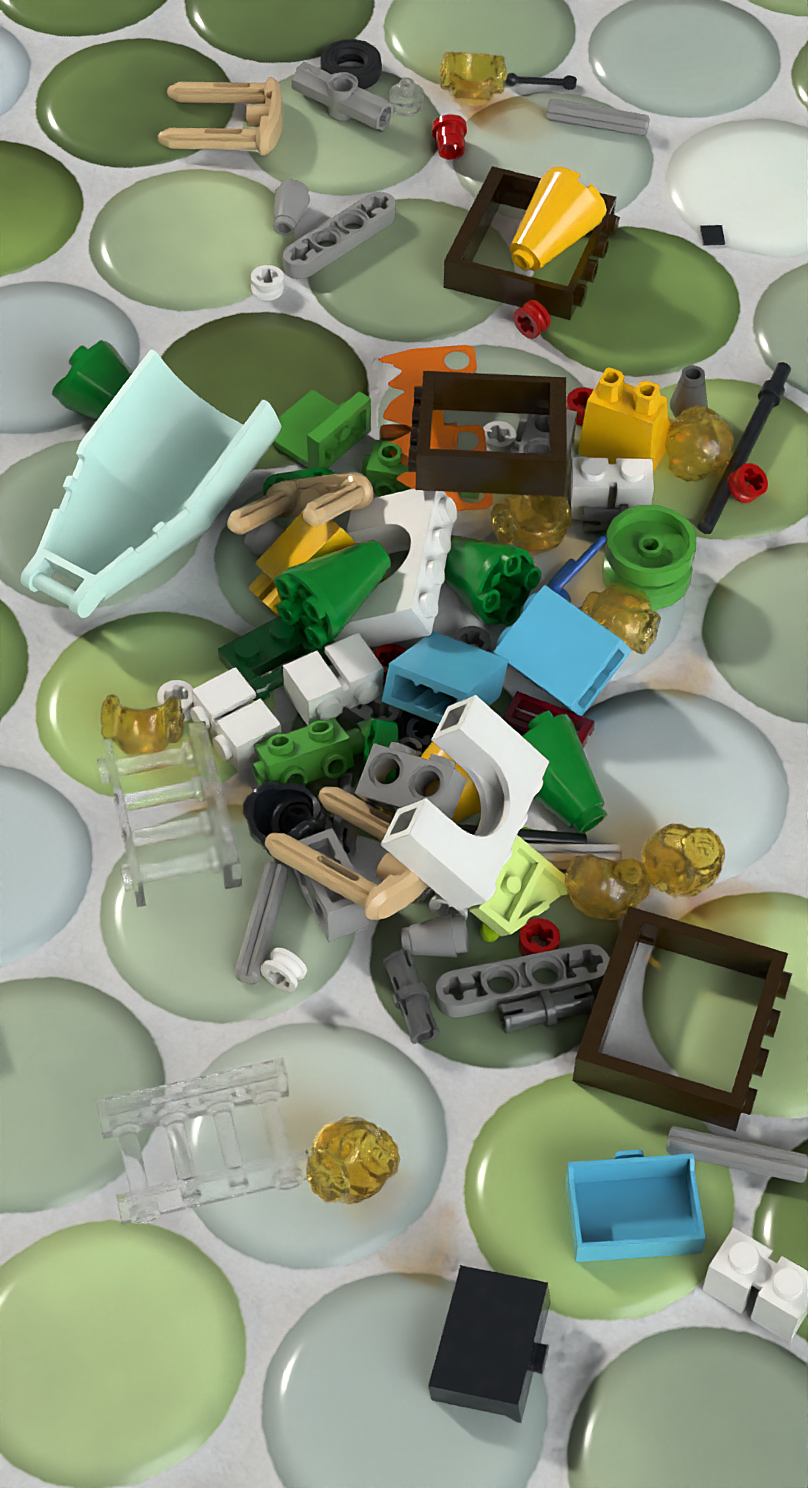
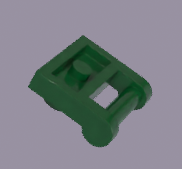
M280 616L218 648L219 660L228 670L236 667L256 692L254 701L260 698L262 701L270 697V692L284 685L283 667L262 678L260 676L301 654L303 655L301 657L318 651L327 665L331 663L325 654L324 646L320 649L315 648L295 623L288 625Z

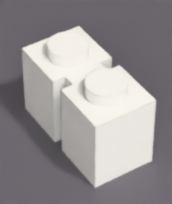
M572 457L569 485L570 519L582 520L584 517V506L607 508L609 487L613 488L612 492L613 496H615L614 508H619L620 504H628L629 508L639 505H652L654 491L652 459L616 458V464H608V458Z
M359 633L325 647V654L333 664L329 667L318 651L283 665L284 692L307 726L318 720L336 718L342 713V709L346 705L351 709L360 704H368L375 700L377 696L383 694L384 668Z
M236 667L192 689L193 708L190 709V715L199 731L204 732L206 730L218 756L223 761L229 760L238 773L251 767L252 763L257 762L255 744L269 740L274 735L282 734L280 722L261 698L251 704L249 703V701L256 698V692Z
M733 1227L708 1267L702 1291L742 1314L747 1305L752 1286L760 1292L757 1295L750 1320L790 1343L808 1313V1271L781 1256L778 1263L770 1260L773 1250Z

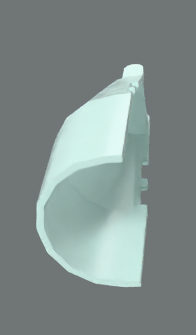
M151 349L80 442L76 452L79 460L73 475L67 476L63 484L66 493L60 508L53 509L37 552L21 574L20 582L22 586L33 592L40 590L68 605L72 613L81 618H86L94 611L100 601H107L207 532L280 433L282 426L269 402L262 399L243 425L221 413L196 395L178 379L159 354ZM55 572L77 590L74 591L50 577Z

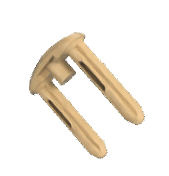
M268 77L265 83L177 82L168 87L167 94L170 99L179 103L265 104L247 105L246 107L247 127L258 128H168L159 133L158 142L170 149L258 150L261 156H265L275 148L283 127L284 111L280 84L273 77Z
M342 473L281 481L273 484L265 496L231 512L230 517L227 519V526L230 531L242 535L276 517H297L303 511L304 521L311 526L317 527L346 511L366 508L372 502L373 488L368 478L361 473Z
M326 786L320 790L318 795L319 801L326 810L377 837L381 841L394 818L338 787ZM271 833L265 840V847L274 858L365 908V917L372 921L387 918L405 908L428 887L425 882L391 853H387L378 864L376 876L383 881L376 885L285 833Z

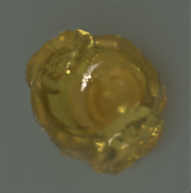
M446 51L443 54L439 70L440 88L449 91L455 102L460 105L480 107L487 104L494 94L504 92L507 70L503 55Z
M696 405L683 410L681 415L676 417L674 422L670 424L667 431L665 447L669 457V469L677 478H681L686 482L702 481L722 471L730 462L731 452L734 447L733 434L726 421L721 419L714 410Z
M511 494L501 502L496 503L492 507L490 514L492 529L500 543L523 548L531 556L557 548L563 542L567 529L572 524L570 506L565 495L564 497Z
M615 583L602 592L591 591L585 598L581 608L582 612L618 636L631 650L638 654L644 655L657 638L662 617L659 613L652 610L649 597L640 589L630 588L622 583Z
M113 694L107 695L101 706L100 722L102 737L106 741L115 742L127 756L156 757L161 755L170 743H178L183 738L185 715L181 706V700L177 696H170L164 704L147 709H134L121 705L118 696Z
M669 824L659 829L647 840L642 851L643 865L647 878L660 892H666L667 895L673 898L678 896L685 898L694 897L714 885L715 881L719 878L722 864L725 860V847L720 837L710 828H689L683 824Z
M593 854L575 856L570 867L566 870L564 880L567 892L576 909L587 917L618 920L622 915H625L628 906L636 908L649 895L651 885L650 873L641 861L631 857L615 862Z
M346 1116L337 1122L328 1123L315 1137L310 1150L311 1156L307 1161L306 1175L312 1192L326 1203L340 1202L350 1205L374 1196L382 1189L386 1181L399 1170L400 1156L398 1145L386 1130L361 1117Z

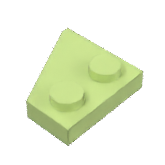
M516 835L511 847L512 855L503 865L495 882L497 887L493 896L484 904L474 905L469 908L471 913L500 936L513 934L523 927L530 917L540 915L550 908V903L562 895L570 894L577 886V884L518 835Z

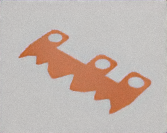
M470 345L414 348L379 358L378 360L382 363L393 364L395 368L401 370L398 376L388 382V386L404 391L390 402L384 411L383 418L412 427L414 387L422 386L423 371L474 373L477 370L475 349ZM455 351L463 352L469 357V364L463 369H451L445 365L444 359L446 355ZM433 410L430 449L459 450L453 444L454 437L460 432H472L478 437L479 443L474 449L469 451L487 450L483 427L479 425L444 427L443 410ZM411 432L389 442L397 444L401 448L402 459L400 463L408 466ZM388 451L393 457L397 455L394 451ZM405 472L397 477V481L414 489L416 488V472ZM444 491L447 497L454 501L457 511L486 509L493 503V497L490 493H485L484 498L477 503H466L459 497V492Z

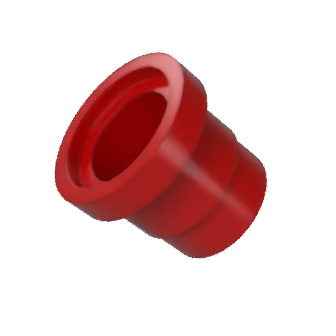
M454 114L438 117L432 123V135L436 139L440 157L446 160L460 158L465 152L464 137L467 134L465 119Z

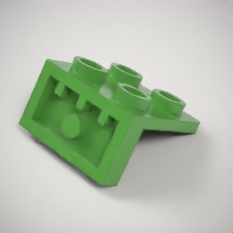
M311 390L278 417L282 427L272 445L309 469H328L371 432V398L358 391L347 402L337 405L318 392Z

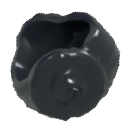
M265 781L261 786L256 787L243 803L242 814L247 819L250 836L270 856L272 855L265 847V840L271 833H285L299 841L326 830L327 814L319 799L301 784L294 782L280 784L277 781Z

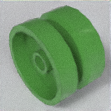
M639 505L625 509L614 517L606 532L607 540L602 567L603 583L609 594L622 604L638 610L662 609L672 606L683 598L691 583L692 564L696 553V533L689 521L678 512L660 505Z

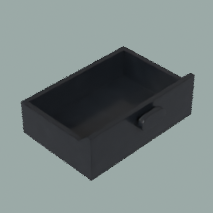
M460 1265L428 1385L431 1400L507 1416L515 1422L522 1423L533 1373L543 1374L549 1351V1345L541 1343L551 1303L548 1282Z

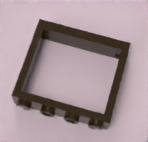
M492 166L444 260L443 288L516 307H523L526 302L535 300L545 307L549 315L571 320L576 307H582L585 302L588 289L587 282L593 283L599 265L598 258L604 259L609 246V234L615 235L620 220V217L615 215L617 197L600 193L607 209L606 215L602 218L601 223L594 228L569 285L565 286L472 262L500 205L503 204L527 210L541 180L539 177Z
M423 371L422 386L414 387V406L412 410L408 472H416L415 490L564 497L567 467L566 377ZM433 410L548 415V454L430 449Z
M628 906L575 1058L572 1081L736 1131L741 1113L751 1115L758 1089L749 1087L752 1076L762 1077L770 1050L761 1047L764 1036L774 1038L781 1014V1011L773 1009L775 999L778 997L785 1000L792 977V973L784 971L788 953ZM639 942L765 980L731 1093L602 1053Z

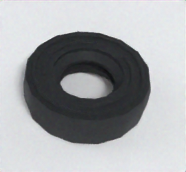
M344 39L334 42L324 49L320 59L321 70L332 75L339 72L350 73L357 78L358 87L361 89H367L374 85L382 72L380 52L375 46L362 40ZM346 61L360 62L364 66L357 69H345L338 65Z

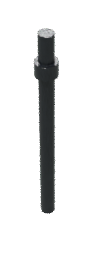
M785 362L777 364L770 380L763 383L758 393L759 402L698 524V529L702 533L711 534L731 495L727 485L729 475L746 464L773 407L779 405L785 393L784 384L791 372L790 365Z

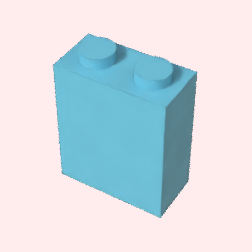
M543 585L539 592L533 593L526 600L523 606V613L515 624L507 627L501 633L497 642L498 646L493 652L498 656L508 659L510 667L570 711L583 716L632 650L618 636L549 587Z
M433 631L431 635L424 637L389 663L382 702L439 724L448 706L474 695H477L488 706L495 702L501 695L509 660Z

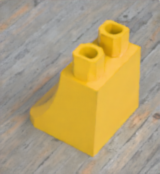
M610 367L606 368L587 400L578 454L588 458H608V464H616V458L652 459L654 473L675 437V422L668 417L667 398L660 395V386L656 383L646 380L639 382L636 387L624 382L625 376L621 371Z
M302 511L256 561L255 564L263 572L248 586V589L277 616H280L276 608L277 604L281 602L274 583L276 576L289 567L357 543L332 520L317 527L309 525L304 521ZM386 573L384 578L380 581V583L383 582L388 576Z

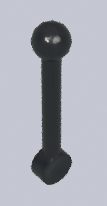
M508 73L505 77V83L510 87L518 83L563 86L567 90H573L576 88L577 79L571 75L559 79L520 77L515 73Z

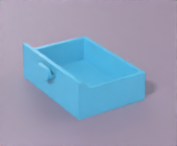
M623 1150L614 1154L615 1159L568 1162L565 1184L576 1262L698 1254L703 1252L706 1236L695 1175L694 1153L644 1157L642 1150Z

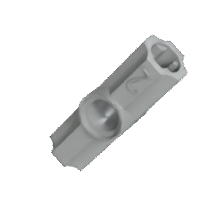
M302 62L297 67L292 78V89L327 105V112L333 119L349 120L354 118L381 132L389 126L391 117L394 114V104L359 88L357 78L350 73L339 72L332 75L307 62Z

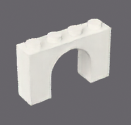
M416 488L373 498L366 508L351 511L346 533L356 543H367L370 540H374L385 549L387 554L404 550L410 551L401 567L392 576L377 585L340 634L333 639L335 643L356 633L360 634L369 648L431 635L434 618L438 614L440 588L445 579L444 569L447 554L451 549L450 539L453 524L457 519L456 505L450 497H447L444 491L415 490Z
M477 695L448 706L432 737V741L469 774L477 788L481 802V818L476 833L472 835L462 830L426 798L397 809L380 844L457 911L474 905L484 904L495 893L497 887L495 882L503 865L512 855V844L518 831L528 819L527 811L533 797L540 791L543 785L542 777L549 764V761Z

